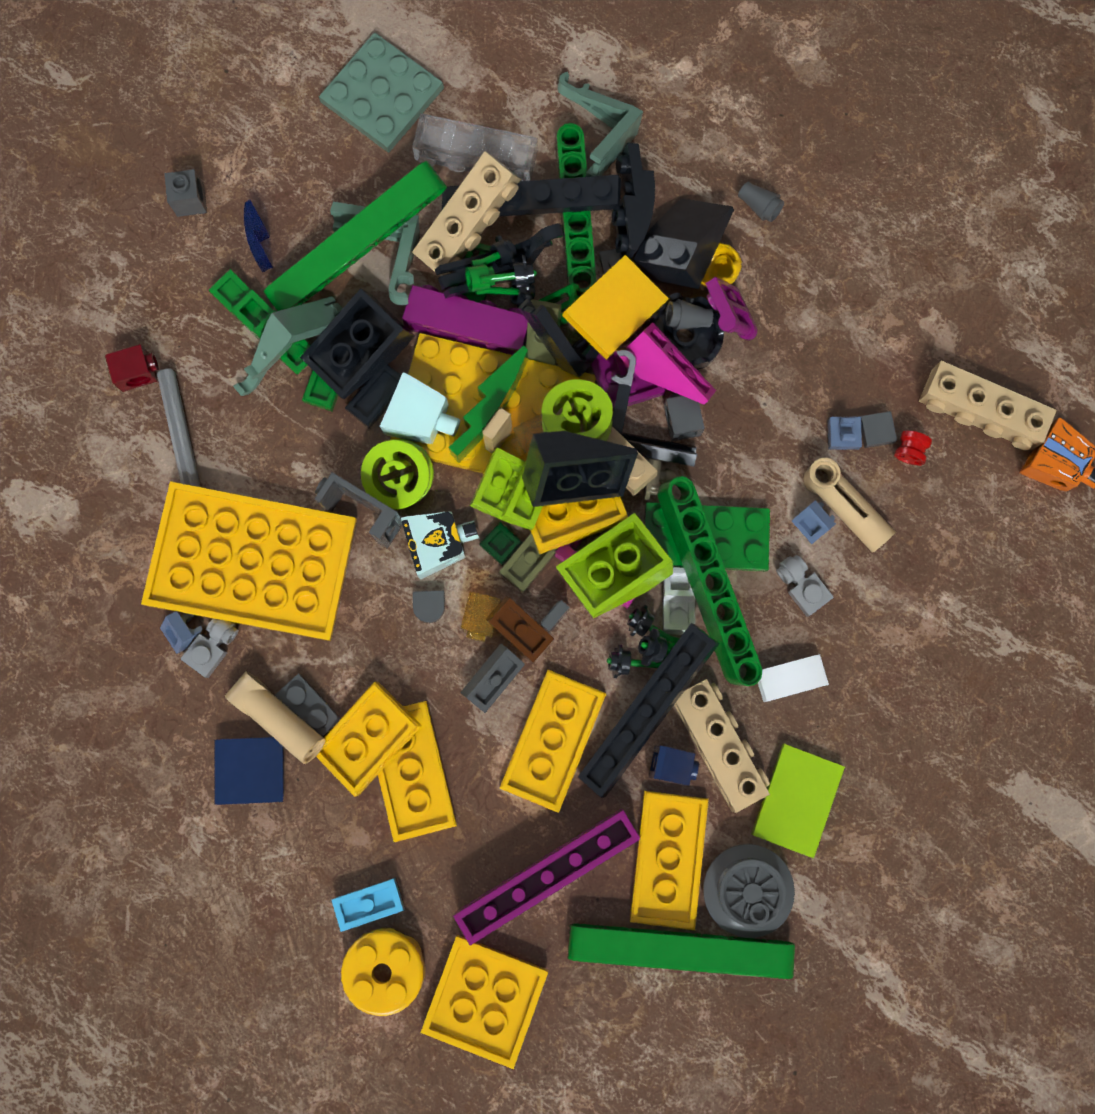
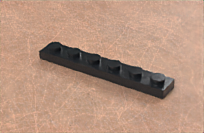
M619 175L520 181L517 184L518 190L513 198L509 201L505 200L500 207L499 216L620 209L621 179ZM460 185L447 186V189L442 193V210Z
M691 623L579 774L578 778L601 798L606 797L720 643L697 625Z

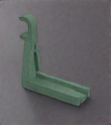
M568 72L562 73L559 77L558 92L581 105L612 128L610 133L590 154V159L595 161V163L586 172L585 177L602 176L617 156L622 153L626 144L630 143L638 134L643 111L630 104L589 90V83L584 84L582 88H576L568 84Z
M333 202L330 210L334 219L333 231L336 232L366 207ZM419 215L412 217L385 239L400 242L389 284V298L397 305L408 304V295L405 292H397L398 286L400 284L411 285L414 283V276L409 272L414 257L412 251L417 246L420 237Z
M328 297L273 312L265 325L251 365L244 368L248 374L247 378L233 387L241 396L253 392L262 381L266 372L292 346V343L320 335L343 308L338 303H335L336 300L333 297Z

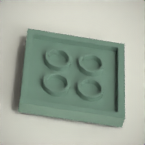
M374 32L320 94L319 99L323 105L389 153L441 93L444 85L441 80Z

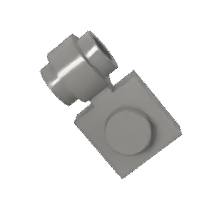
M789 556L779 563L780 567L776 572L787 585L791 582L796 585L788 594L806 617L812 615L834 598L815 573L807 578L804 577L808 567L800 556Z
M213 618L206 628L210 632V638L199 634L181 657V660L203 677L209 678L228 653L219 647L220 644L229 645L237 636L239 630L235 628L236 624Z

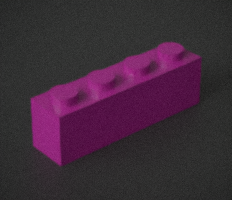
M412 285L408 304L402 317L403 324L408 330L514 355L522 346L526 345L528 321L519 309L510 308L508 311L497 308V305L490 301L481 300L478 303L468 300L462 294L445 299L444 293L439 292L433 286L422 285L418 287Z

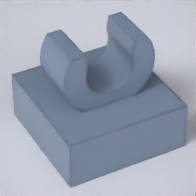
M830 417L828 419V450H859L862 447L861 417Z
M816 500L792 520L794 525L811 544L836 525L834 522L835 516H829L822 508L824 504L822 502L817 503Z
M177 611L167 615L160 627L176 654L188 649L191 641L202 631L201 626L189 629L185 624L191 621L194 615L185 613L181 617Z

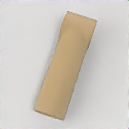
M820 458L814 461L804 473L803 480L807 490L817 494L872 553L896 533L841 474L840 467L832 459ZM816 470L824 471L827 474V483L820 482L816 478Z
M245 671L226 693L225 698L231 704L250 716L303 764L310 762L322 750L326 740L274 696L270 689L251 673Z

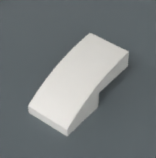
M673 567V574L663 581V631L669 635H683L691 623L695 624V596L685 569Z
M820 654L763 669L762 678L758 685L763 702L826 686L829 683Z

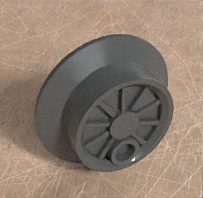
M742 844L728 848L713 860L705 875L703 895L709 914L722 929L739 937L757 938L770 934L784 923L793 907L795 888L787 865L777 854L759 845Z

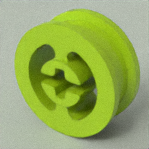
M581 379L564 381L553 387L544 398L541 409L543 432L568 431L604 441L608 440L612 430L613 407L608 394L597 384ZM571 403H574V413H575V415H573V416H572V408H571V405H570ZM563 407L562 414L556 415L557 412ZM583 419V430L585 432L580 433L579 420ZM598 420V423L591 429L592 421Z
M392 439L374 446L365 456L361 467V481L366 493L391 509L407 508L420 501L429 492L434 478V468L428 453L419 444L407 439ZM401 452L407 454L415 462L418 469V481L412 490L409 487V483L413 480V471L401 476L400 479L396 477L383 482L387 487L397 491V495L382 487L377 471L382 458L386 460V464L381 470V476L392 473L396 469L401 470L412 466L409 461L399 458L398 453Z

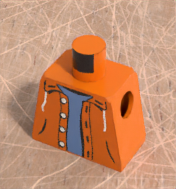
M1059 417L1052 422L1044 443L1032 450L1019 473L1061 491L1067 492L1077 487L1080 482L1094 489L1095 467L1091 463L1095 458V446Z

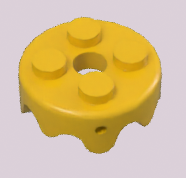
M380 928L361 935L348 949L341 967V982L350 1002L359 1010L375 1016H389L408 1007L417 997L425 978V964L420 945L414 938L406 936L393 928ZM381 963L388 965L392 972L391 979L386 982L378 981L374 976V967Z

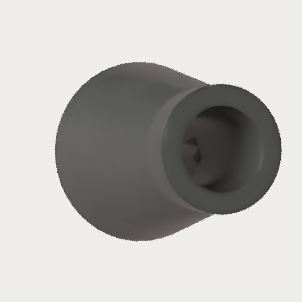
M749 181L742 186L738 197L762 221H774L784 206V201L780 199V194L753 185Z
M677 299L675 302L670 301L666 308L665 323L667 326L672 327L673 330L699 327L709 328L713 321L712 309H706Z

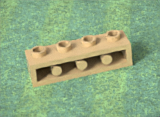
M485 151L412 253L434 272L439 265L462 260L468 251H472L479 244L482 238L480 234L486 226H491L497 220L500 214L499 209L505 200L509 201L518 190L517 184L521 179L498 159ZM452 271V272H448V273H444V274H440V276L447 275V274H451V273H453V271Z
M942 360L932 369L919 399V402L925 404L926 408L930 411L955 417L954 419L958 423L967 426L974 425L983 429V432L990 437H1002L1011 441L1014 447L1021 450H1033L1044 443L1057 411L1054 408Z
M706 679L685 690L674 707L731 812L737 813L770 795L766 788L770 783L761 768L756 770L750 759L754 757V753L745 739L742 741L739 739L735 731L739 727L730 711L725 713L719 701L723 700V697L714 682L709 684Z

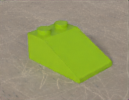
M633 513L556 566V569L594 619L648 592L673 574V561L639 517Z

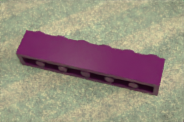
M619 809L458 909L453 917L469 945H472L640 840V837L624 810Z

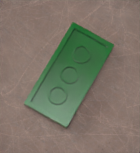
M646 503L644 525L671 558L673 567L684 568L660 503ZM702 505L725 569L767 572L769 570L770 509ZM685 515L683 517V524L685 528L690 530L692 522ZM696 545L694 554L699 560H701L703 552L701 547Z

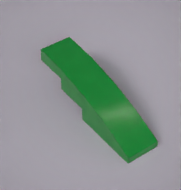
M230 269L209 289V292L260 341L270 315L276 311ZM305 339L294 342L279 359L298 375L308 366L300 357L311 345Z
M522 346L478 386L479 396L482 400L463 417L468 430L448 447L450 454L458 463L483 439V430L496 412L506 407L528 361V349L525 346Z

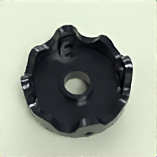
M674 293L651 316L649 325L653 322L699 371L714 361L722 347L724 331L718 325L720 314L719 311L713 309L704 297L689 298L682 296L681 293ZM677 299L706 309H712L713 321L709 328L687 329L693 334V340L686 343L681 342L676 334L679 330H673L672 327L667 326L665 323L666 308L670 301L675 302Z

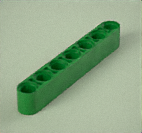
M574 123L564 124L557 132L559 179L586 176L587 165L584 133L580 126ZM567 140H573L576 142V144L567 145L564 142ZM568 168H576L579 172L572 174L566 170ZM591 212L562 213V222L565 234L568 285L575 284L580 280L588 282L589 286L587 288H580V291L577 292V296H581L596 282ZM573 224H581L584 228L582 230L576 231L571 229L570 226ZM576 252H583L587 257L580 260L572 255Z
M428 161L421 163L267 286L263 291L277 311L306 303L438 198L447 189V186Z
M683 476L665 481L658 488V500L708 634L720 643L715 649V653L724 677L732 685L753 686L762 678V666L696 488L690 479ZM673 485L677 486L680 490L681 496L679 500L672 495ZM685 515L691 519L692 526L690 530L685 528L683 524V517ZM696 545L702 549L703 555L701 560L697 559L694 554ZM708 574L713 578L714 582L711 590L708 589L705 582ZM719 604L723 606L725 611L722 620L717 616ZM731 634L736 641L733 649L728 645V638ZM742 664L745 665L747 671L743 679L739 675V668Z
M576 923L570 924L567 958L579 962L792 979L794 976L795 943L782 940Z

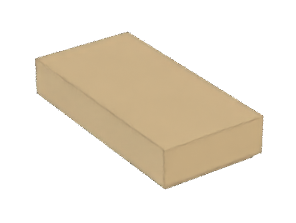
M502 408L496 412L483 430L485 448L490 453H493L497 447L500 449L512 432L511 414Z

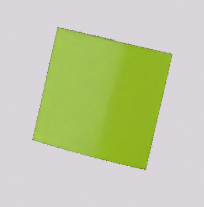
M497 447L492 453L470 506L495 518L529 530L534 528L543 507H533L522 479L526 461Z

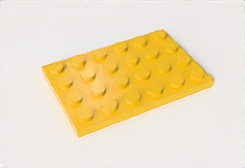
M419 333L408 375L444 395L449 404L446 414L460 419V425L454 437L438 431L433 444L413 441L428 453L431 461L484 474L492 456V453L485 448L484 438L460 463L453 458L448 447L468 430L463 417L482 400L479 396L478 386L513 355ZM528 359L519 383L504 408L505 411L511 414L512 432L500 449L521 460H526L533 434L543 433L541 409L547 393L556 385L568 380L581 379L595 383V375L584 372L579 378L562 370L559 366ZM391 436V439H390V440H392V439H401V438H396V437H392V436Z
M170 481L141 604L331 641L357 519L355 517Z

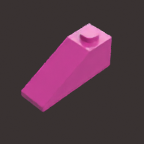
M653 322L626 347L636 355L634 373L639 378L701 404L707 403L716 392L712 385ZM620 356L624 366L628 369L630 363L628 357Z

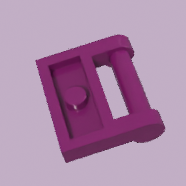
M717 277L706 282L705 284L710 292L707 295L708 301L713 309L718 310L720 314L719 328L727 333H738L739 337L744 340L750 341L754 339L758 331L757 326L739 289Z

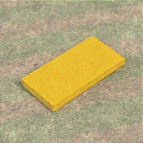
M547 670L500 789L559 813L607 693Z
M427 701L403 706L422 727L378 774L394 842L457 826Z
M644 791L630 922L695 930L708 798Z

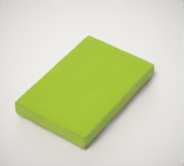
M782 744L769 781L770 785L767 787L770 795L763 798L751 835L814 859L845 767L787 744Z

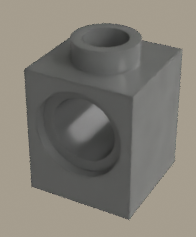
M195 169L164 173L167 202L177 217L207 213L204 184Z
M677 393L671 394L664 404L671 442L701 436L705 427L699 402Z

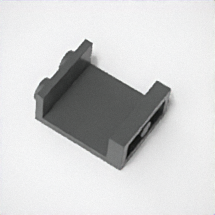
M333 472L328 479L324 477L315 490V494H317L315 500L326 512L332 513L343 494L378 514L379 517L369 533L378 544L386 549L389 548L403 526L401 518L395 510Z

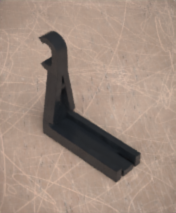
M561 223L547 226L530 239L515 244L514 246L517 251V257L514 258L515 262H523L522 255H525L526 264H533L544 248L553 245L551 240L565 236ZM491 252L442 264L435 269L436 275L453 271L451 274L438 278L442 290L447 289L444 292L445 299L470 292L466 283V267H472V260L485 258L491 255ZM494 261L486 265L487 267H493L495 274L514 272V269H511L509 265L500 268ZM512 279V280H504V281H496V282H495V285L502 284V283H506V282H509V281H513L514 279Z
M526 299L518 307L559 367L580 378L598 356L599 352L584 337L571 346L545 306L540 305L536 309L532 302Z
M628 348L617 349L616 352L619 357H628L630 363L628 372L625 375L615 373L611 376L614 382L619 383L612 417V427L643 457L695 466L697 457L696 446L622 432L636 366V355Z

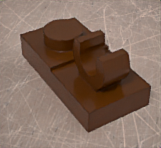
M508 596L485 619L533 663L554 640L547 631Z

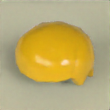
M719 243L701 284L707 287L705 283L714 277L732 284L741 271L742 260L740 254L731 245Z

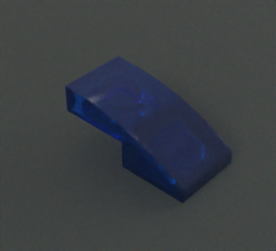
M248 200L244 205L245 233L250 250L263 273L273 268L260 242L268 239L270 235L251 200Z

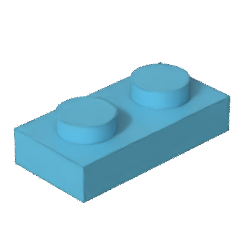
M396 878L331 900L341 932L405 910Z

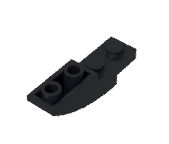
M627 143L621 155H618L616 159V172L620 174L621 200L620 209L612 211V224L616 226L615 248L616 252L620 254V259L626 255L631 260L649 229L654 210V171L642 169L638 143Z

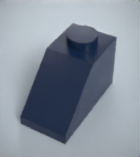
M658 745L654 747L649 777L689 786L690 780H696L699 761H694L695 753Z

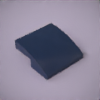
M274 737L214 740V805L283 802V746Z

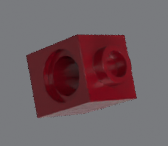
M141 344L105 355L112 383L122 392L158 382L155 371L159 370L156 357L153 352L149 353Z

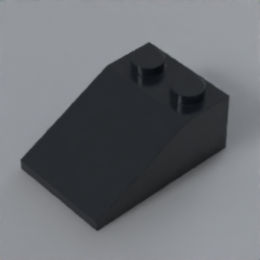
M680 198L648 230L634 257L635 263L651 280L699 289L734 212L733 206Z
M360 288L300 358L342 399H345L377 374L385 365L392 362L415 335L373 295Z
M568 431L536 433L532 436L522 479L533 507L622 497L638 452L635 448Z

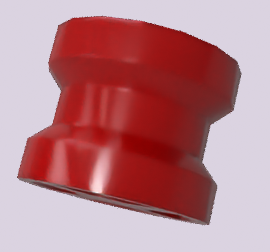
M903 431L900 437L901 446L896 449L894 456L907 464L924 465L927 459L925 452L926 449L931 447L932 439L920 432Z

